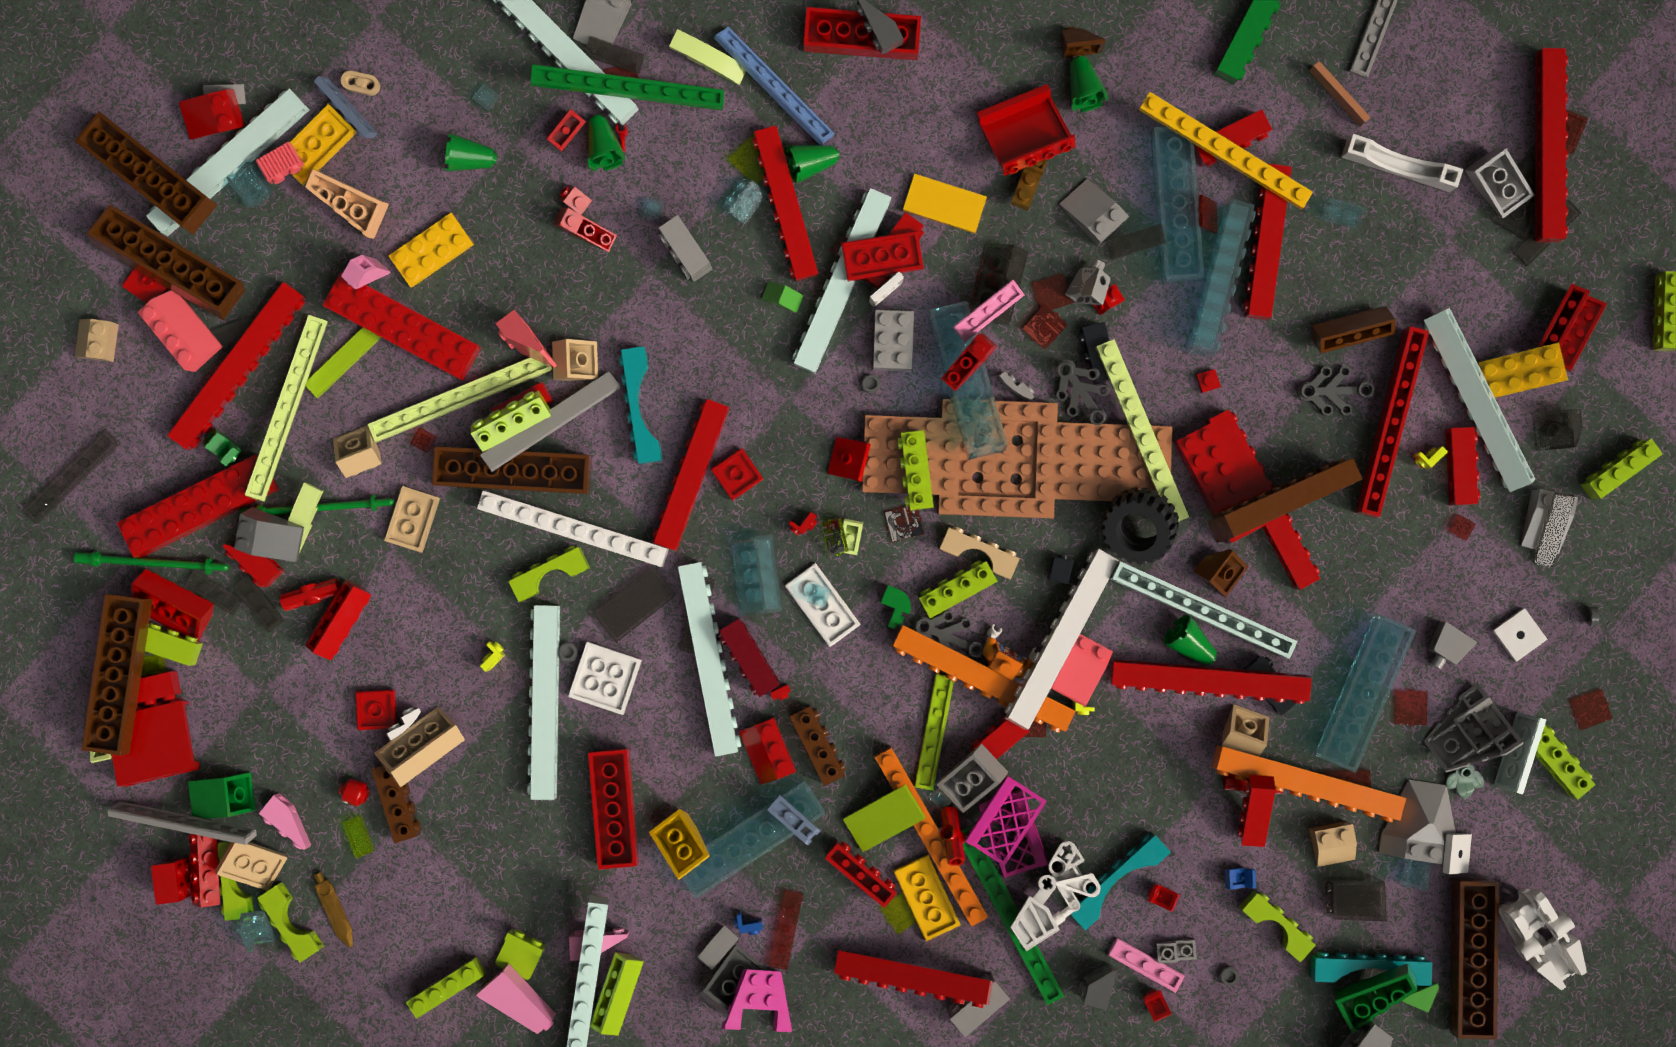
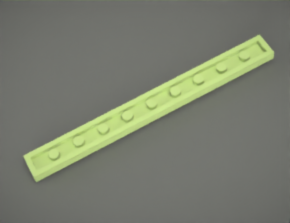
M308 315L245 493L247 497L265 502L328 323L326 320Z
M1113 339L1096 346L1095 348L1155 490L1159 492L1158 495L1161 497L1163 495L1166 496L1169 504L1172 503L1175 509L1173 512H1177L1179 517L1177 522L1189 518L1115 340Z
M528 358L369 423L368 427L374 442L377 443L552 371L553 368L533 358Z

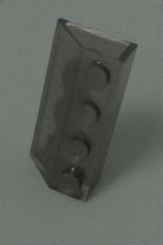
M985 244L968 314L1011 280H1014L1018 287H1020L1028 251L1013 244ZM1015 303L990 323L1010 325Z

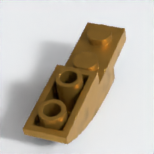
M1047 159L1036 163L1034 166L1024 168L1011 205L1026 211L1029 210L1046 167Z

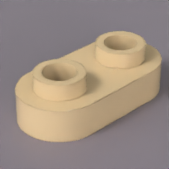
M347 71L341 77L342 86L350 92L373 96L380 90L379 81L372 75ZM354 79L355 83L350 85L349 82ZM369 84H374L372 89H368Z

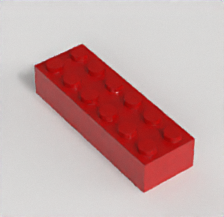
M807 7L804 52L918 60L921 16L884 13L895 21L903 37V45L882 55L880 49L876 50L874 47L872 33H868L865 29L863 15L859 16L857 11Z
M1212 423L1173 442L1212 517L1216 513L1225 511L1251 498ZM1265 524L1225 541L1227 544L1233 543L1239 540L1240 538L1260 529L1261 527L1265 526Z
M630 747L590 751L588 758L598 870L637 866L639 864Z

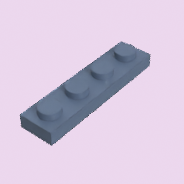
M318 76L314 80L319 86L318 90L323 95L329 97L332 106L344 114L343 118L356 127V132L361 137L374 138L378 134L328 77Z

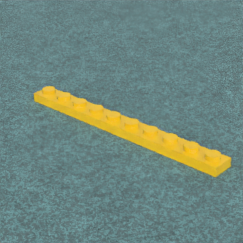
M1151 92L1147 94L1138 109L1301 210L1305 207L1313 193Z

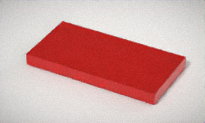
M918 231L841 243L848 282L893 275L898 272L906 273L924 270Z

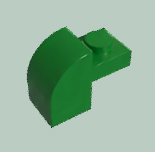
M215 427L202 441L204 447L217 455L219 461L225 466L234 462L242 451L233 440Z
M887 585L880 603L895 608L888 623V627L895 629L896 626H901L904 618L901 615L902 612L910 614L911 604L908 596L903 591Z

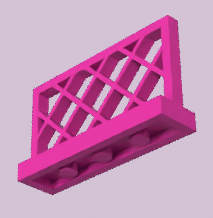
M1006 775L965 837V842L1005 866L1047 801L1009 775ZM1015 785L1022 789V798L1012 799L1011 791ZM1036 798L1040 801L1036 809H1028L1027 799ZM1024 800L1026 811L1015 813L1013 802ZM1011 803L1013 813L1002 816L1001 806ZM1027 814V824L1018 826L1016 816ZM1014 816L1016 827L1004 829L1003 818ZM1000 819L1002 830L991 832L990 823L993 820ZM1017 830L1018 838L1016 841L1007 843L1005 832ZM1003 833L1005 843L994 845L992 835ZM990 835L992 846L982 847L978 844L981 837ZM1006 846L1007 854L1002 860L996 856L995 848Z
M1022 789L1011 793L1012 799L1022 798ZM1024 800L1014 802V810L1016 809L1017 812L1026 811ZM989 801L978 804L981 813ZM1003 807L1000 808V810L1008 814L1013 813V811L1011 812ZM1027 814L1016 816V818L1020 819L1021 826L1027 824ZM1009 817L1006 824L1003 823L1004 829L1013 828L1008 825L1012 817ZM993 820L991 822L990 829L994 822L1001 825V821ZM1035 822L1032 823L1024 836L1028 841L1026 847L1017 846L1018 849L1023 851L1020 860L1012 856L1010 857V860L1018 863L1016 868L1007 872L1006 867L1000 864L1004 878L1039 866L1048 865L1049 860ZM1003 833L1000 836L997 834L992 835L994 845H998L1001 840L1005 842L1002 837ZM995 848L997 857L1002 859V856H1006L1005 853L999 851V848ZM1025 852L1034 857L1035 863L1028 865L1022 862Z

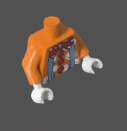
M993 624L987 631L989 637L983 649V655L987 659L989 667L1011 680H1014L1016 677L1023 678L1026 671L1031 669L1034 664L1032 660L1036 654L1034 652L1036 647L1032 649L1029 659L996 641V638L1002 632V628L995 631V624Z

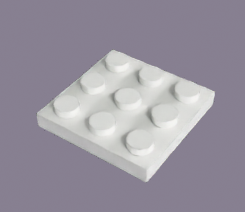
M586 642L568 697L624 715L642 660Z

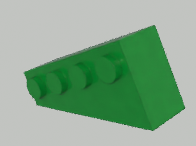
M1407 963L1335 990V1002L1352 1034H1354L1360 1027L1372 1022V1019L1379 1014H1384L1388 1011V1008L1400 1003L1416 992L1417 980Z

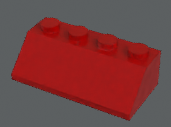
M147 569L132 583L131 596L153 599L151 619L170 629L179 631L184 636L190 635L198 638L197 641L200 640L212 617L213 603Z

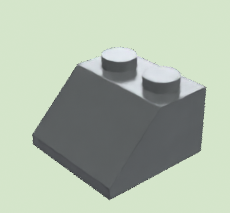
M1106 963L1084 976L1083 981L1079 982L1077 993H1079V997L1085 1005L1107 1010L1117 973L1111 964Z

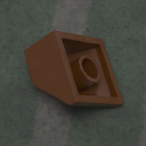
M1066 27L1060 34L1062 58L1100 54L1105 45V39L1082 28Z
M1228 549L1205 556L1198 563L1194 573L1221 595L1227 597L1248 569V566L1233 550Z

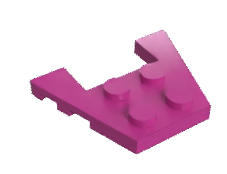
M743 969L734 992L736 995L732 1004L728 1007V1015L726 1020L723 1021L721 1028L741 1030L742 1009L775 1010L773 1031L792 1032L781 972Z

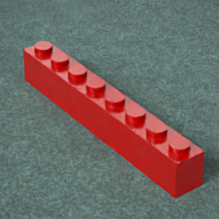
M777 126L754 131L755 137L752 138L754 148H759L760 156H757L760 168L764 167L766 173L762 175L765 186L769 185L771 192L768 193L770 204H774L776 211L773 212L775 222H780L781 229L778 232L780 240H785L787 248H783L786 260L790 259L792 266L788 267L791 278L795 277L796 282L818 276V270Z
M1268 164L1291 178V166ZM1262 186L1258 192V199L1261 200L1260 206H1257L1255 213L1258 222L1253 229L1255 244H1252L1250 255H1253L1252 263H1249L1248 266L1250 281H1247L1245 293H1248L1247 300L1243 303V312H1245V317L1269 320L1272 318L1287 201Z
M707 399L706 403L702 402L699 413H701L699 421L695 420L692 431H695L693 438L688 439L685 447L688 449L686 457L682 456L679 467H681L680 473L675 474L672 482L675 485L673 492L668 493L666 498L667 508L662 510L660 514V527L655 528L652 536L655 539V544L677 551L729 412V406Z
M839 950L834 974L839 975L841 980L850 981L852 977L858 979L857 983L869 985V981L877 983L876 987L888 989V985L896 986V991L907 993V989L915 990V995L926 997V993L934 994L933 998L940 1000L950 997L953 998L952 1002L964 1004V1000L972 1002L971 1006L983 1008L984 1004L989 1005L993 981Z

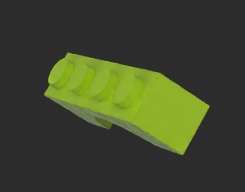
M571 546L564 550L565 554L559 557L555 554L547 558L548 562L543 565L537 563L529 567L530 571L526 573L521 571L514 574L509 584L518 602H523L539 594V583L542 577L551 570L559 569L570 576H575L590 569L581 548Z
M221 841L218 843L219 861H221L231 842ZM219 875L222 883L220 885V895L223 896L221 912L224 915L225 921L246 919L253 916L252 895L240 890L235 880Z
M283 882L257 898L260 908L267 912L270 917V923L278 929L281 940L288 944L291 949V955L299 963L324 947L314 930L301 931L290 923L287 911L293 897Z
M1253 890L1238 908L1255 923L1264 920L1278 922L1284 934L1281 946L1301 963L1316 946L1311 941L1313 937L1305 930L1303 932L1296 928L1298 924L1290 917L1286 919L1282 915L1284 911L1276 904L1274 906L1268 903L1269 898L1263 892L1257 893Z
M476 956L440 981L412 996L406 1004L417 1019L482 978L487 972Z

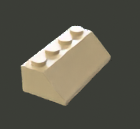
M437 707L374 754L395 782L402 787L438 759L442 758V756L457 747L465 739L456 724Z

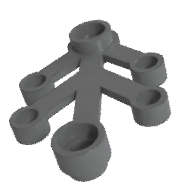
M1069 359L1060 361L1057 365V372L1061 376L1059 391L1056 393L1057 399L1060 401L1066 400L1069 397L1067 390L1068 381L1073 385L1067 414L1071 417L1079 414L1078 402L1080 396L1091 412L1090 421L1094 425L1104 423L1107 418L1106 412L1098 409L1087 391L1098 393L1100 396H1106L1110 393V386L1107 384L1095 385L1081 382L1076 376H1086L1089 380H1095L1100 375L1097 368L1084 369L1076 367L1075 363ZM1065 365L1069 366V372L1065 371ZM1091 371H1094L1096 373L1095 377H1092L1090 375ZM1101 387H1105L1107 392L1103 393ZM1060 392L1065 393V398L1060 396ZM1072 407L1076 409L1075 414L1071 412ZM1097 413L1102 415V419L1097 418Z
M1325 366L1319 370V374L1312 382H1305L1299 386L1298 396L1304 401H1312L1320 409L1323 416H1329L1333 413V407L1329 404L1326 405L1318 396L1325 395L1339 408L1341 415L1347 416L1352 413V407L1342 401L1337 395L1358 394L1361 398H1367L1374 393V387L1369 382L1361 383L1358 387H1336L1344 378L1350 376L1351 369L1348 366L1339 368L1338 374L1326 387H1318L1325 378L1332 375V369ZM1343 368L1347 370V375L1342 374ZM1324 369H1327L1329 372L1327 376L1323 374ZM1362 387H1365L1367 389L1366 394L1362 393ZM1305 388L1310 390L1309 395L1304 393ZM1344 406L1348 407V413L1343 412ZM1325 407L1330 409L1328 414L1324 412Z
M945 611L943 615L933 619L920 617L914 622V631L932 639L930 634L937 636L940 644L950 648L948 642L967 649L973 657H980L983 654L984 646L980 642L970 643L951 635L960 630L971 628L972 622L967 618L942 630L933 626L945 621H953V612ZM946 613H951L952 618L950 620L945 619ZM965 620L969 621V627L964 628L962 625ZM921 623H926L927 628L925 630L920 629ZM974 646L979 647L978 653L972 651Z

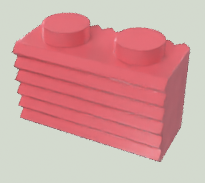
M286 142V144L256 159V163L264 177L271 184L281 183L284 181L285 176L290 173L296 174L300 172L301 167L305 165L294 145L290 142Z

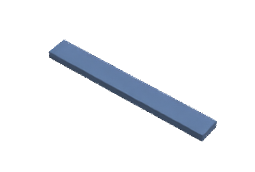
M729 27L715 35L714 39L819 145H823L833 137L835 133Z

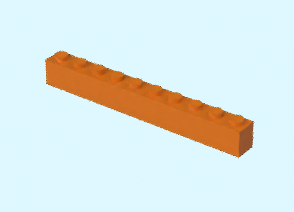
M901 625L891 645L895 648L894 652L902 656L906 653L912 656V661L920 665L924 662L930 665L928 669L938 674L942 671L947 674L946 678L954 682L958 679L964 682V687L972 691L976 688L981 691L980 695L988 699L994 697L998 699L997 703L1004 707H1007L1010 702L1013 704L1016 698L1014 696L1016 689L1019 685L1022 687V684L904 625ZM1046 696L1033 721L1041 725L1045 722L1050 725L1049 729L1057 733L1060 730L1066 732L1076 711Z
M1219 745L1216 747L1211 768L1217 769V774L1228 776L1229 773L1236 775L1235 779L1247 781L1250 775L1274 776L1275 788L1278 791L1283 792L1284 788L1291 790L1290 794L1299 797L1302 796V793L1307 794L1310 800L1320 802V799L1327 800L1326 804L1335 807L1342 804L1345 805L1346 810L1356 812L1357 809L1364 810V815L1375 817V814L1381 815V820L1392 823L1393 819L1401 821L1406 801L1404 797Z
M890 746L874 755L892 789L895 790L906 784L926 818L915 824L914 827L971 927L988 918L985 909L961 867L950 866L947 863L945 842L940 838V831L892 747Z

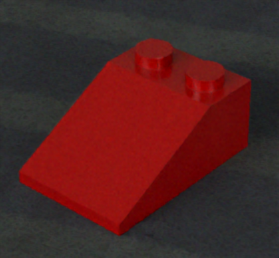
M225 89L178 102L190 140L245 127L234 89Z

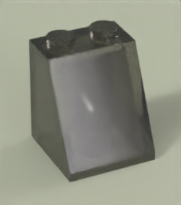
M1375 876L1328 877V883L1325 884V891L1329 897V902L1326 903V911L1334 920L1387 922L1384 881Z

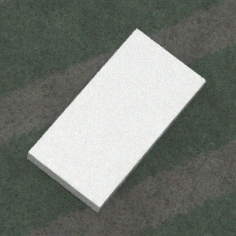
M816 563L785 585L829 647L861 625Z

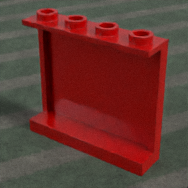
M1048 84L977 112L978 124L1004 176L1014 174L1023 168L1034 166L1036 163L1045 159H1051L1060 153L1069 152L1076 147L1075 135L1070 134L1051 98V89Z
M175 698L169 700L168 704L154 703L150 705L151 708H136L130 753L121 756L112 755L117 787H128L200 770V763L194 761L185 705H189L188 701Z

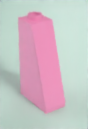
M510 964L488 981L477 993L481 1000L536 1034L543 1029L547 1031L554 1024L552 1020L556 1013Z

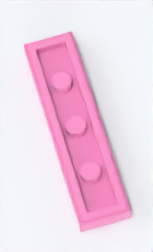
M1011 280L952 328L962 341L966 342L1022 298L1024 293L1015 281Z
M1117 937L1107 953L1108 956L1175 993L1185 975L1164 963L1158 964L1157 959Z

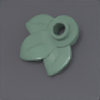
M1473 765L1456 769L1446 779L1447 789L1456 788L1458 794L1463 799L1468 798L1473 793L1474 788H1482L1484 786L1482 774L1476 771Z

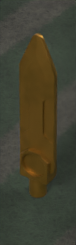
M322 872L314 875L318 883L315 885L317 895L336 936L351 948L353 946V934L350 922L330 880H325Z

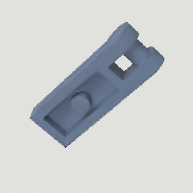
M779 795L767 809L806 845H809L812 842L813 836L815 834L818 835L821 831L782 795ZM805 826L809 828L806 834L801 831Z

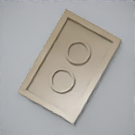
M402 486L384 541L423 553L440 498Z
M231 842L215 869V873L269 891L288 857L286 854L250 842L246 845Z

